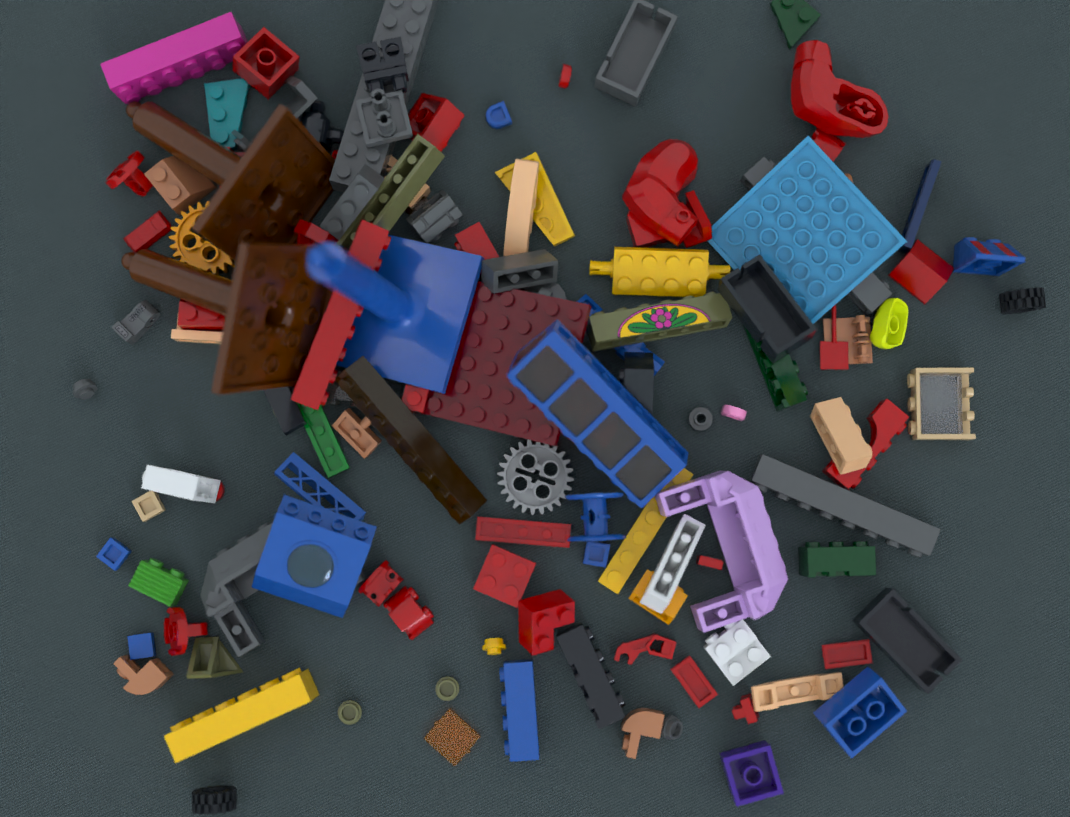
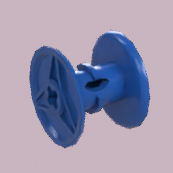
M601 492L565 495L567 500H583V516H581V519H584V535L570 536L567 541L590 542L626 539L624 534H608L607 518H610V514L607 515L606 499L620 498L624 493Z

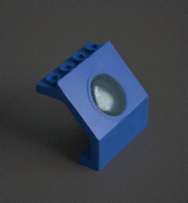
M284 495L255 572L252 588L343 618L377 527Z

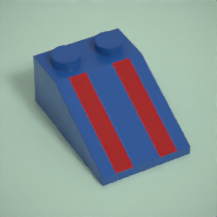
M965 237L954 245L953 272L1000 276L1025 262V257L1010 244L1001 243V240L989 239L986 242L977 241V238Z

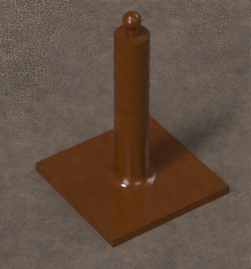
M133 101L127 104L126 113L133 119V128L136 132L221 186L191 228L235 261H237L240 242L296 244L298 237L294 235L293 231L299 220L311 223L334 191L329 179L335 159L288 108L281 104L242 157L152 101L144 104Z
M240 242L233 280L148 249L139 250L137 253H125L121 259L123 267L129 270L130 276L135 282L226 316L211 392L218 395L295 386L333 289L314 279L308 271L307 253L310 248L317 246L313 244Z

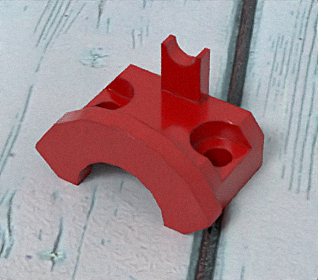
M387 560L369 576L358 590L360 594L364 593L378 607L404 580L388 565L389 562ZM391 573L395 574L394 578L390 577ZM373 593L376 594V598H375V599L372 598V594H373Z

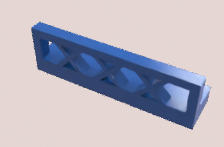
M293 452L274 472L275 476L308 503L324 508L320 502V497H324L335 507L324 509L336 513L342 512L345 516L359 521L364 519L366 512L296 453ZM288 467L299 478H288L282 472ZM302 482H306L317 493H306L302 490Z

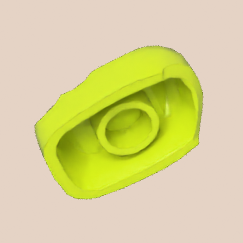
M887 298L879 306L873 319V329L870 334V341L875 347L891 349L902 345L908 321V306L903 300Z

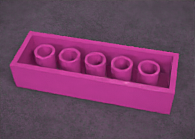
M229 12L103 62L100 65L110 90L125 104H129L133 101L139 102L141 98L148 95H157L163 89L170 86L177 87L183 81L190 78L202 77L205 72L224 68L226 64L233 62V56L247 43V40L232 12Z

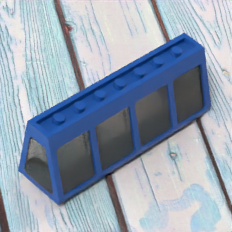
M558 319L516 352L506 375L515 387L520 388L526 394L527 399L531 403L536 404L543 411L545 417L553 421L560 428L562 434L569 437L577 445L580 452L586 454L594 462V465L610 477L611 482L615 486H619L626 493L628 499L631 502H635L640 508L644 507L687 465L688 452Z

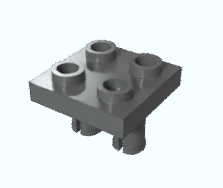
M375 89L372 91L371 97L355 100L367 148L413 137L402 90L385 93L382 89Z

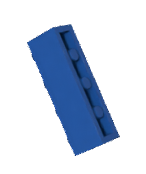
M533 659L504 661V667H499L500 682H505V691H501V703L507 709V716H503V730H508L509 740H504L505 755H510V762L539 760Z

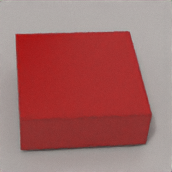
M697 555L696 564L722 570V560Z

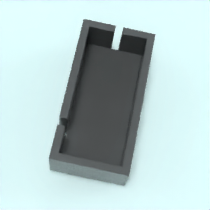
M644 0L633 1L606 56V60H604L595 78L594 87L635 107L669 41L678 18L677 15L658 8L656 19L653 20L655 5Z

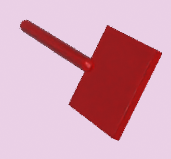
M835 304L831 308L832 341H820V369L848 370V342L837 341Z

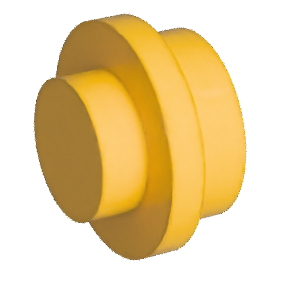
M502 638L485 639L482 650L487 651V655H500L501 650L506 649Z

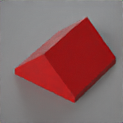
M917 239L912 248L905 253L888 276L923 304H926L948 281L954 267Z

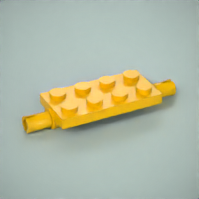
M614 247V258L611 261L590 260L589 275H610V278H612V294L700 297L706 294L707 281L709 279H721L729 274L730 265H709L708 250Z

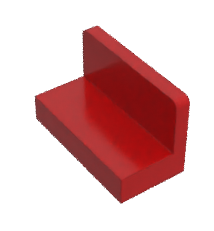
M694 190L685 193L686 206L699 220L683 241L686 248L712 239L711 223Z

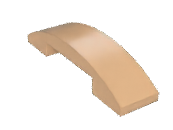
M842 672L793 677L752 686L754 711L779 708L778 706L818 699L828 700L844 687Z

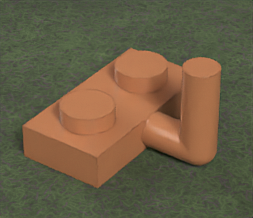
M350 408L346 409L332 425L364 459L382 442L369 428L371 421L366 416L361 420Z

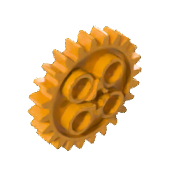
M207 201L205 207H203L200 202H197V209L189 205L188 214L181 211L182 220L174 219L179 224L178 227L170 228L176 233L169 236V239L175 242L170 245V248L178 250L173 254V257L208 272L212 271L219 275V269L227 273L226 265L229 264L235 267L233 259L212 243L191 232V227L209 204V201ZM196 238L194 247L188 248V242ZM211 250H216L215 257L208 260L207 254Z

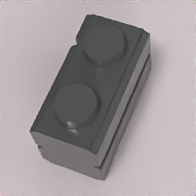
M440 190L408 216L406 220L425 243H433L441 237V233L446 228L456 226L463 214L450 196L443 190Z

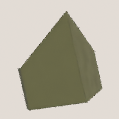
M219 637L195 638L187 671L188 679L213 678L244 673Z

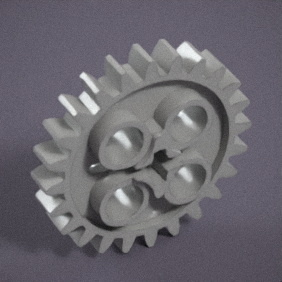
M527 440V446L524 447L521 442H518V450L511 447L510 449L513 454L511 456L503 455L507 463H499L504 468V471L497 472V475L504 477V480L498 482V485H505V489L501 491V494H509L506 502L514 500V509L522 505V513L527 508H530L531 515H534L536 509H539L542 515L544 514V507H547L552 512L553 503L561 506L558 499L560 497L566 499L563 493L564 490H572L570 486L566 485L567 482L574 481V478L567 476L568 473L573 471L572 468H566L570 459H562L565 451L558 454L556 452L558 445L551 449L548 444L543 446L540 442H536L535 445H532L531 440ZM527 455L533 456L535 459L534 466L532 468L523 467V457ZM553 463L557 466L558 470L554 476H548L544 473L546 464ZM519 468L530 473H535L538 470L541 477L553 480L556 484L551 485L540 480L532 483L531 477L517 473L516 469ZM519 477L527 480V487L522 491L516 490L514 487V481ZM540 485H545L550 490L549 496L544 499L536 495V489Z

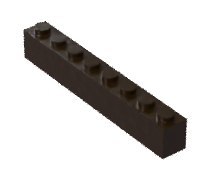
M364 356L351 364L335 379L340 388L352 399L356 407L365 414L373 427L383 435L387 443L395 449L404 463L414 471L419 480L426 485L435 499L444 506L458 524L472 517L487 501Z

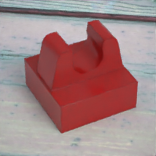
M752 693L743 695L740 700L741 704L734 706L732 709L735 720L746 717L748 724L757 722L759 713L754 711Z

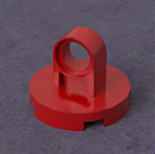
M136 150L127 157L129 160L122 164L120 163L106 178L105 183L111 189H114L124 182L134 193L139 196H145L153 185L144 173L137 168L145 157Z
M170 607L167 609L166 612L170 616L169 618H164L165 644L171 645L172 649L168 650L171 656L185 653L188 637L208 635V622L187 623L186 615L181 607Z

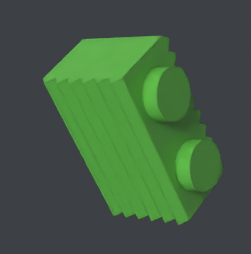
M154 558L141 560L129 583V587L170 607L177 606L189 581L183 577L184 573L174 568L168 570L162 567L163 562Z

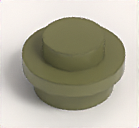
M450 676L442 677L436 684V694L444 701L453 700L459 693L457 680Z
M347 700L338 708V717L344 724H355L362 716V708L354 700Z

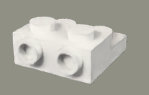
M743 619L725 625V630L719 634L715 632L705 640L707 644L703 646L733 686L771 657Z

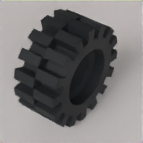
M1042 287L1023 288L999 294L1001 314L1025 313L1046 308L1044 288Z
M228 785L208 786L207 788L202 787L192 791V812L194 814L226 813V811L230 812L237 808L236 787Z

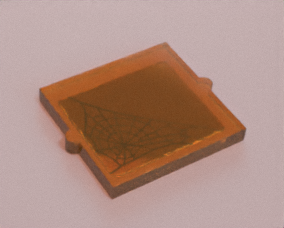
M449 708L439 721L436 720L434 722L435 726L424 737V740L455 767L465 754L470 753V748L481 735Z

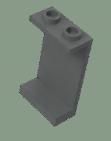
M290 75L284 82L296 96L285 107L298 118L317 97L302 80ZM235 129L231 133L236 137L234 142L246 152L260 131L250 141Z

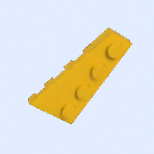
M535 152L522 158L539 162L536 207L533 210L534 222L554 246L575 237L538 154ZM515 162L495 172L509 191L511 190Z

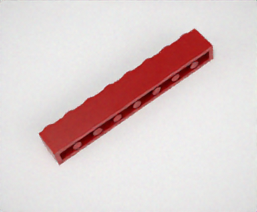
M361 219L348 253L375 272H378L382 263V259L379 258L382 249L387 250L391 241V237L388 236L389 231ZM334 290L291 394L292 401L316 410L319 409L320 405L324 406L329 396V392H326L327 386L335 381L338 370H335L337 361L342 362L347 348L343 346L346 339L351 340L356 328V326L352 325L355 316L360 317L363 311L361 306Z

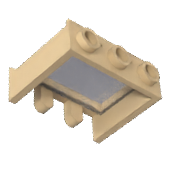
M974 368L912 369L910 371L911 374L907 376V386L911 388V397L908 398L907 405L908 411H911L912 420L908 422V433L912 435V440L969 441L976 439V434H970V421L974 420V411H970L969 400L974 395L973 387H969V374L974 373Z

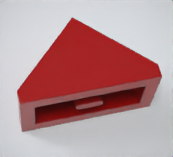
M629 211L626 222L634 247L648 248L667 242L665 238L643 224Z

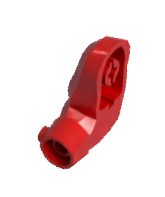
M810 40L800 44L796 49L791 81V105L796 117L813 124L826 134L858 138L872 137L880 134L887 127L888 122L887 107L880 95L871 89L836 78L832 73V59L828 44L818 40Z
M668 139L660 142L641 158L622 195V200L628 209L643 224L655 230L658 235L676 246L684 241L699 220L677 198L680 191L695 179L698 170V158L695 150L690 144L682 140Z

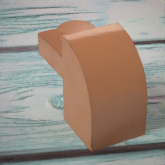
M128 654L119 657L113 663L118 668L117 673L122 678L129 680L123 688L127 692L136 695L147 694L159 689L174 675L159 658L150 660L143 668L134 660H130Z
M638 708L625 716L620 727L622 731L629 732L628 735L624 734L622 749L625 750L626 757L636 759L641 735L660 739L665 716L663 711Z

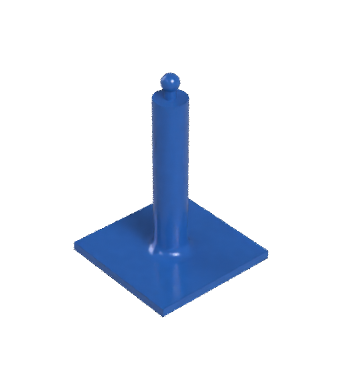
M388 235L391 237V241L387 250L382 249L379 256L382 259V263L378 272H375L332 242H324L310 248L307 253V268L311 276L363 308L360 317L355 316L352 325L356 326L351 340L347 338L343 346L347 348L342 362L337 361L336 366L348 368L360 357L364 356L382 378L445 394L481 273L482 260L485 258L476 254Z

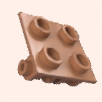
M857 315L852 318H836L837 341L848 342L849 364L873 363L872 343L870 341V317ZM832 318L823 319L824 341H832Z

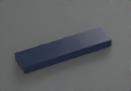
M933 159L925 167L902 233L907 242L897 251L906 253L913 246L941 161Z

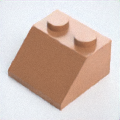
M175 156L162 159L144 173L168 205L180 216L181 211L186 212L189 209V205L191 207L216 188L209 178Z

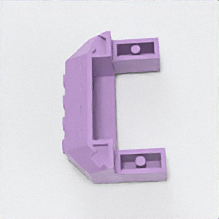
M720 470L660 490L655 495L660 514L665 517L707 504L734 587L732 592L690 606L697 629L705 633L748 617L755 620L772 611L785 587L788 577L759 487L729 471Z

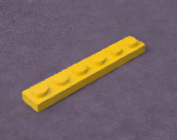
M671 468L668 469L663 478H665L672 471ZM683 468L663 489L690 481L694 474ZM655 496L645 505L626 535V539L622 541L598 579L599 583L616 594L620 592L666 519L665 516L660 514Z

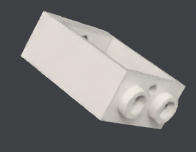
M147 465L142 476L143 483L141 488L193 501L215 503L221 480Z

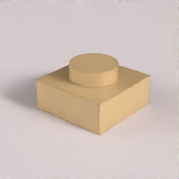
M150 490L132 501L142 522H146L166 510L155 491Z

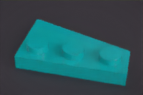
M242 78L205 83L210 136L224 147L237 150L238 145L234 142L236 137L231 132L235 129L241 134L244 108L247 105L248 89L251 85Z

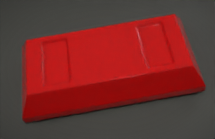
M159 210L123 239L132 251L137 253L139 250L148 249L170 232V228L173 226Z
M869 639L821 645L825 669L873 663Z
M690 655L671 668L673 674L698 708H701L718 695Z

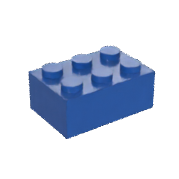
M866 667L814 711L813 714L835 742L852 759L906 713L907 710L884 680L871 668Z

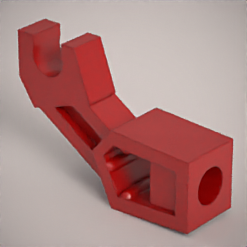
M653 633L629 642H622L616 648L614 660L619 661L620 655L626 653L629 656L627 664L632 665L639 653L648 651L651 655L672 659L677 642ZM655 639L663 641L660 652L649 647Z

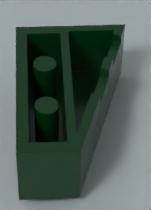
M853 541V546H844V542H829V546H820V542H805V547H798L800 576L876 575L875 546H868L867 541Z

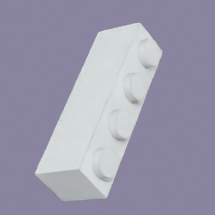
M686 514L682 516L639 603L662 614L670 603L706 526L705 524Z

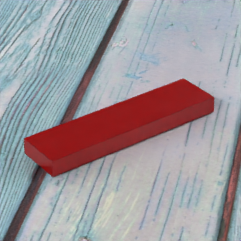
M477 516L475 540L569 548L570 541H567L571 534V524Z

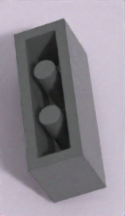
M364 164L328 212L320 227L339 240L379 189L385 178Z
M546 249L482 260L481 282L493 294L557 282L558 260Z

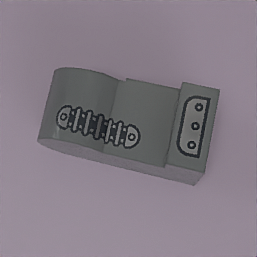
M143 300L121 322L117 321L111 328L127 343L134 345L158 320L160 312L147 300Z

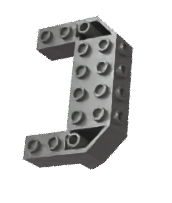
M270 522L263 524L257 528L258 532L251 536L248 534L242 537L234 547H227L216 554L217 557L208 563L200 596L208 617L214 616L238 657L247 654L266 642L242 601L259 591L252 588V583L273 522L271 524ZM312 544L296 548L288 558L289 571L317 554L320 555L331 575L334 571V563L331 555L324 548ZM362 571L356 585L367 579Z

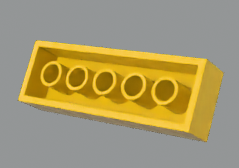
M297 668L283 675L282 681H279V678H275L259 686L260 691L257 688H253L237 696L238 701L235 700V697L215 706L216 711L212 707L193 716L194 721L190 717L171 726V732L164 735L175 763L311 702L319 696V692L309 669L301 671L300 668Z

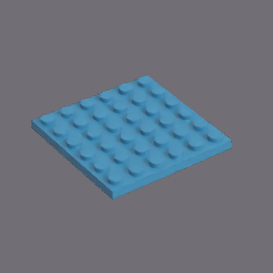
M807 136L712 225V239L707 240L734 270L737 268L741 270L743 264L760 254L813 324L907 242L810 136Z

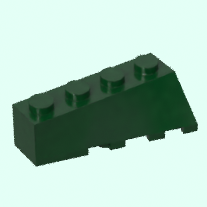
M743 325L776 412L806 401L808 391L804 382L800 383L797 375L799 368L796 361H792L788 354L772 364L760 348L762 341L757 343Z

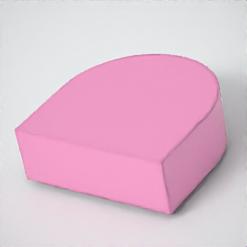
M723 405L720 414L743 421L747 411L735 406Z

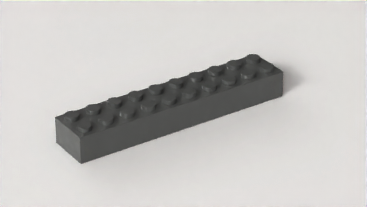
M385 0L372 42L377 41L380 57H383L381 40L401 37L409 79L407 81V92L403 93L406 107L439 0ZM363 73L329 179L333 190L340 192L346 190L364 164L385 178L387 168L389 167V160L396 144L395 141L369 148L366 146L355 101L371 97L370 89H367ZM393 84L384 86L385 93L394 92Z

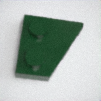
M773 0L770 4L773 14L778 19V26L783 31L787 40L786 45L790 50L821 16L805 0Z

